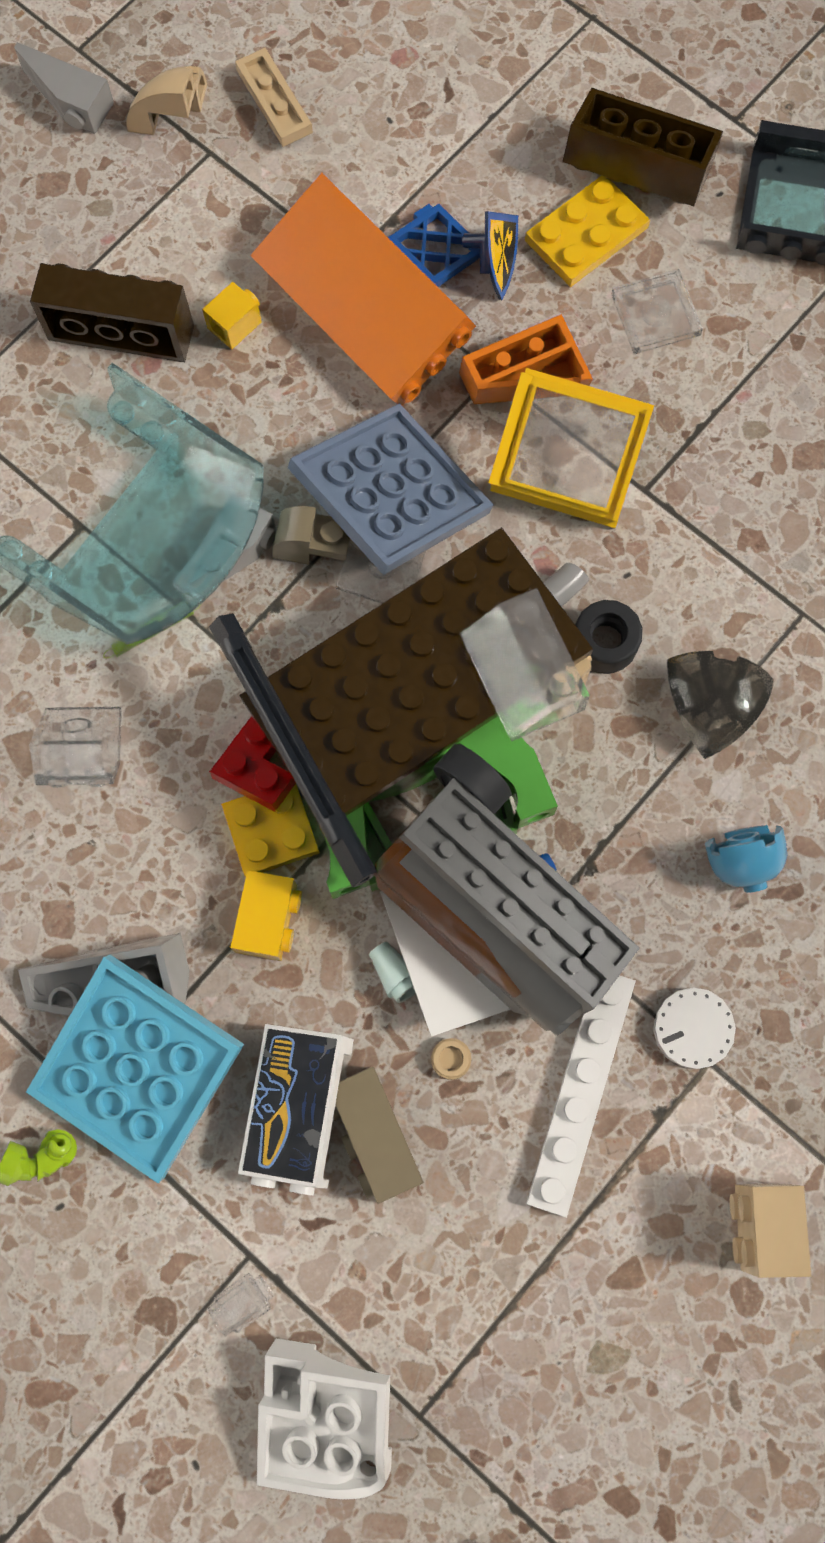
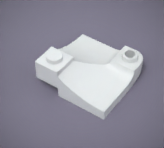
M276 1338L265 1355L264 1397L258 1405L257 1485L331 1499H360L379 1492L385 1486L391 1472L392 1447H388L390 1375L362 1370L333 1360L316 1351L315 1344ZM365 1461L373 1462L375 1467L369 1466Z

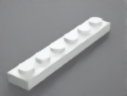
M619 975L595 1009L582 1015L526 1204L567 1218L636 980Z

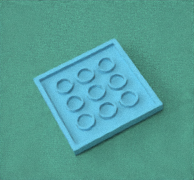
M107 955L103 957L26 1093L150 1179L160 1183L165 1178L244 1044L112 955Z

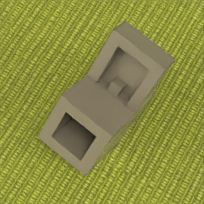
M288 507L282 510L279 515L272 549L273 558L309 565L311 554L346 561L350 537L331 516L316 514V507Z

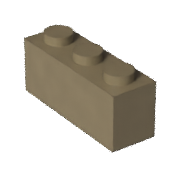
M368 1068L340 1081L333 1119L334 1121L342 1119L348 1133L341 1137L345 1149L351 1160L358 1157L364 1173L358 1175V1179L366 1198L369 1199L374 1196L377 1204H380L423 1184L424 1181L375 1068Z

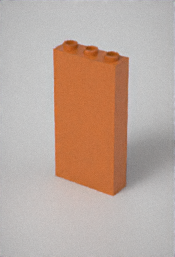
M323 173L316 178L250 255L391 400L397 404L400 403L402 406L413 401L419 395L424 382L444 368L447 357L456 348H461L469 341L472 336V330L476 327L468 316Z

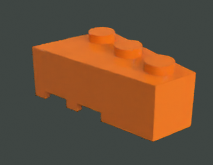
M562 314L463 356L459 374L473 404L513 401L521 372L525 373L526 368L590 386L593 380ZM537 387L534 399L565 395Z

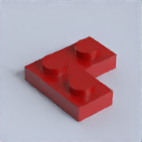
M252 715L209 771L213 780L276 812L296 784L290 772L269 762L276 751Z

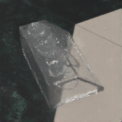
M537 588L500 603L461 633V638L511 742L585 710L590 694Z

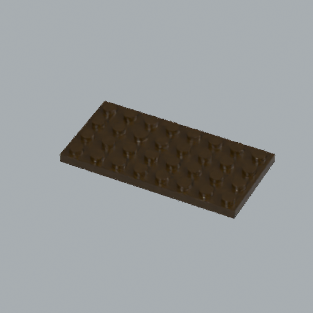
M501 527L268 676V679L338 805L347 816L590 656L593 648ZM246 691L239 695L241 701L286 765Z

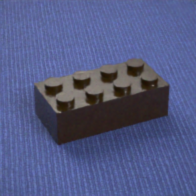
M591 88L570 125L562 162L572 165L578 170L590 171L605 176L611 181L622 182L637 187L643 192L655 193L672 199L678 204H687L694 207L711 171L723 131Z
M40 263L30 303L49 341L185 363L194 323L182 285H177L168 280L160 282L145 280L135 275L120 276L107 274L98 269H91L89 271L76 269L61 263L55 265Z

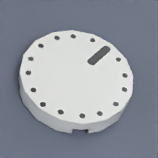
M694 987L678 990L665 999L656 1013L653 1026L657 1046L664 1056L679 1066L694 1070L713 1066L726 1057L734 1044L736 1030L732 1012L723 999L709 990Z

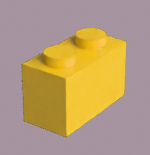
M247 870L230 947L235 953L282 961L283 952H290L294 936V929L288 928L291 913L298 914L302 891L296 890L297 884L294 878Z

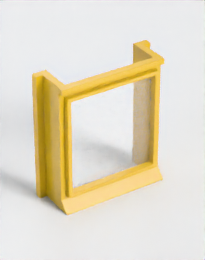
M526 368L525 373L521 372L490 475L488 482L491 484L490 491L616 529L655 405Z

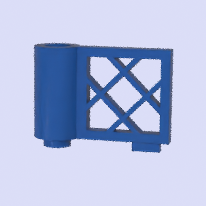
M427 204L414 213V220L388 237L437 287L480 259V248H468L470 252L466 255L450 253L451 243L462 245L463 234H468L469 232L440 204L434 207ZM438 219L447 227V233L427 231V225ZM406 239L422 240L421 250L407 249L401 242ZM426 241L446 243V253L425 251ZM425 261L445 263V269L434 276L424 264Z

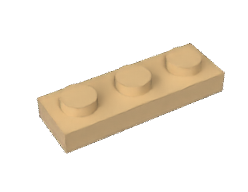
M266 48L235 61L238 74L282 147L313 133L312 123Z

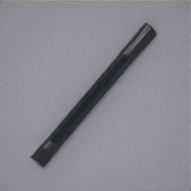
M234 613L219 615L209 626L226 659L232 665L317 819L319 828L351 886L357 887L366 883L378 873L345 812L341 810L255 656L252 646Z

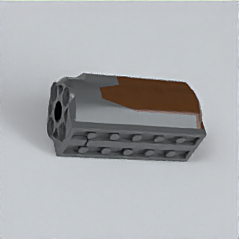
M455 778L429 802L375 862V868L378 872L375 875L377 887L513 1012L528 1015L545 1031H551L555 1036L566 1030L581 1015L595 1009L640 949Z

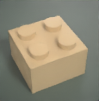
M792 1184L735 1185V1194H730V1213L732 1219L737 1220L738 1237L733 1238V1256L735 1263L740 1264L741 1271L758 1278L811 1277L804 1186Z

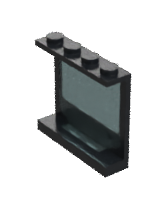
M761 120L753 144L736 249L746 250L753 254L764 253L782 256L788 260L799 259L817 262L825 266V130Z

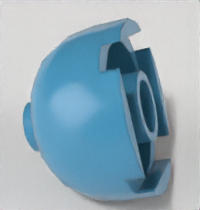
M768 825L747 827L724 833L728 841L716 844L715 838H711L705 843L707 857L714 874L722 882L730 886L743 887L746 893L766 889L768 887L767 881L779 875L785 867L788 856L784 830L776 825L775 832H770Z

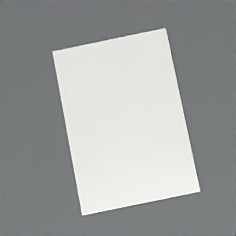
M380 891L431 1037L511 1010L386 894Z

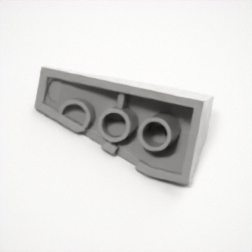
M181 933L144 939L21 968L18 972L27 1008L70 1016L103 957L107 955H112L185 1004L190 970Z

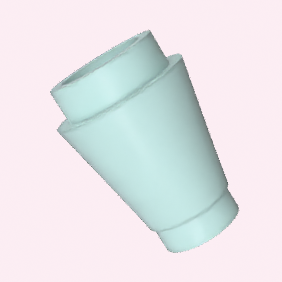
M389 942L381 943L370 952L369 957L373 961L372 963L389 998L393 997L397 1003L404 1002L414 996L416 992L404 958L391 947Z

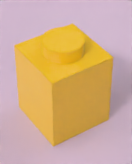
M233 281L202 309L207 329L230 349H234L262 323L259 311L260 303L257 297L249 289L242 290Z

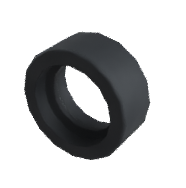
M454 744L433 768L436 777L444 787L455 778L493 814L512 795L510 787L501 775L482 757L463 745Z

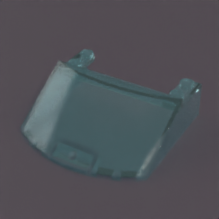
M111 363L107 368L114 389L107 402L110 417L157 451L63 569L51 563L17 538L8 535L0 536V567L44 596L47 602L128 645L155 635L182 620L199 607L229 575L249 542L257 521L264 487V466L114 363Z

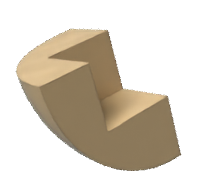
M194 66L176 67L166 70L149 80L141 88L131 104L126 120L127 131L154 135L159 114L188 118L190 111L201 112L207 88V80L203 70L200 67Z

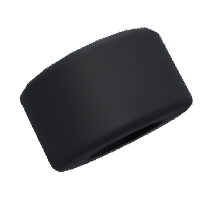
M601 600L590 604L580 613L575 623L576 627L593 648L590 655L592 658L591 670L596 673L611 674L623 670L633 661L642 642L643 627L638 615L628 605L616 600ZM599 626H610L616 629L621 634L620 645L613 649L597 645L592 638L594 629Z

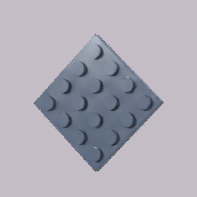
M400 403L290 458L287 467L383 575L485 517L494 506Z

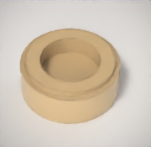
M454 1038L439 1042L431 1055L434 1071L440 1077L447 1080H455L464 1076L469 1070L472 1060L467 1045Z

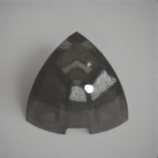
M694 651L667 659L668 681L674 704L685 730L704 759L722 751L740 738L760 716L771 696L774 679L762 667L746 658L738 656L736 661L714 657L713 651Z

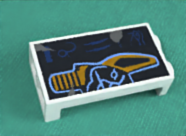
M265 1024L238 1174L252 1176L251 1185L275 1188L276 1181L290 1183V1192L305 1195H314L315 1188H328L329 1180L323 1179L341 1068L344 1055L351 1056L354 1039L342 1035Z

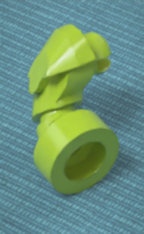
M56 1129L48 1131L33 1158L28 1157L25 1146L10 1141L0 1162V1183L9 1186L17 1181H31V1178L37 1177V1181H40L44 1177L51 1176L61 1167H66L72 1162L77 1153L76 1140L72 1134L65 1130Z

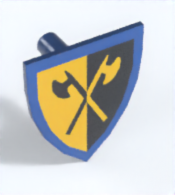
M485 211V233L463 234L462 245L464 248H480V274H490L499 300H503L510 285L516 261L519 215Z

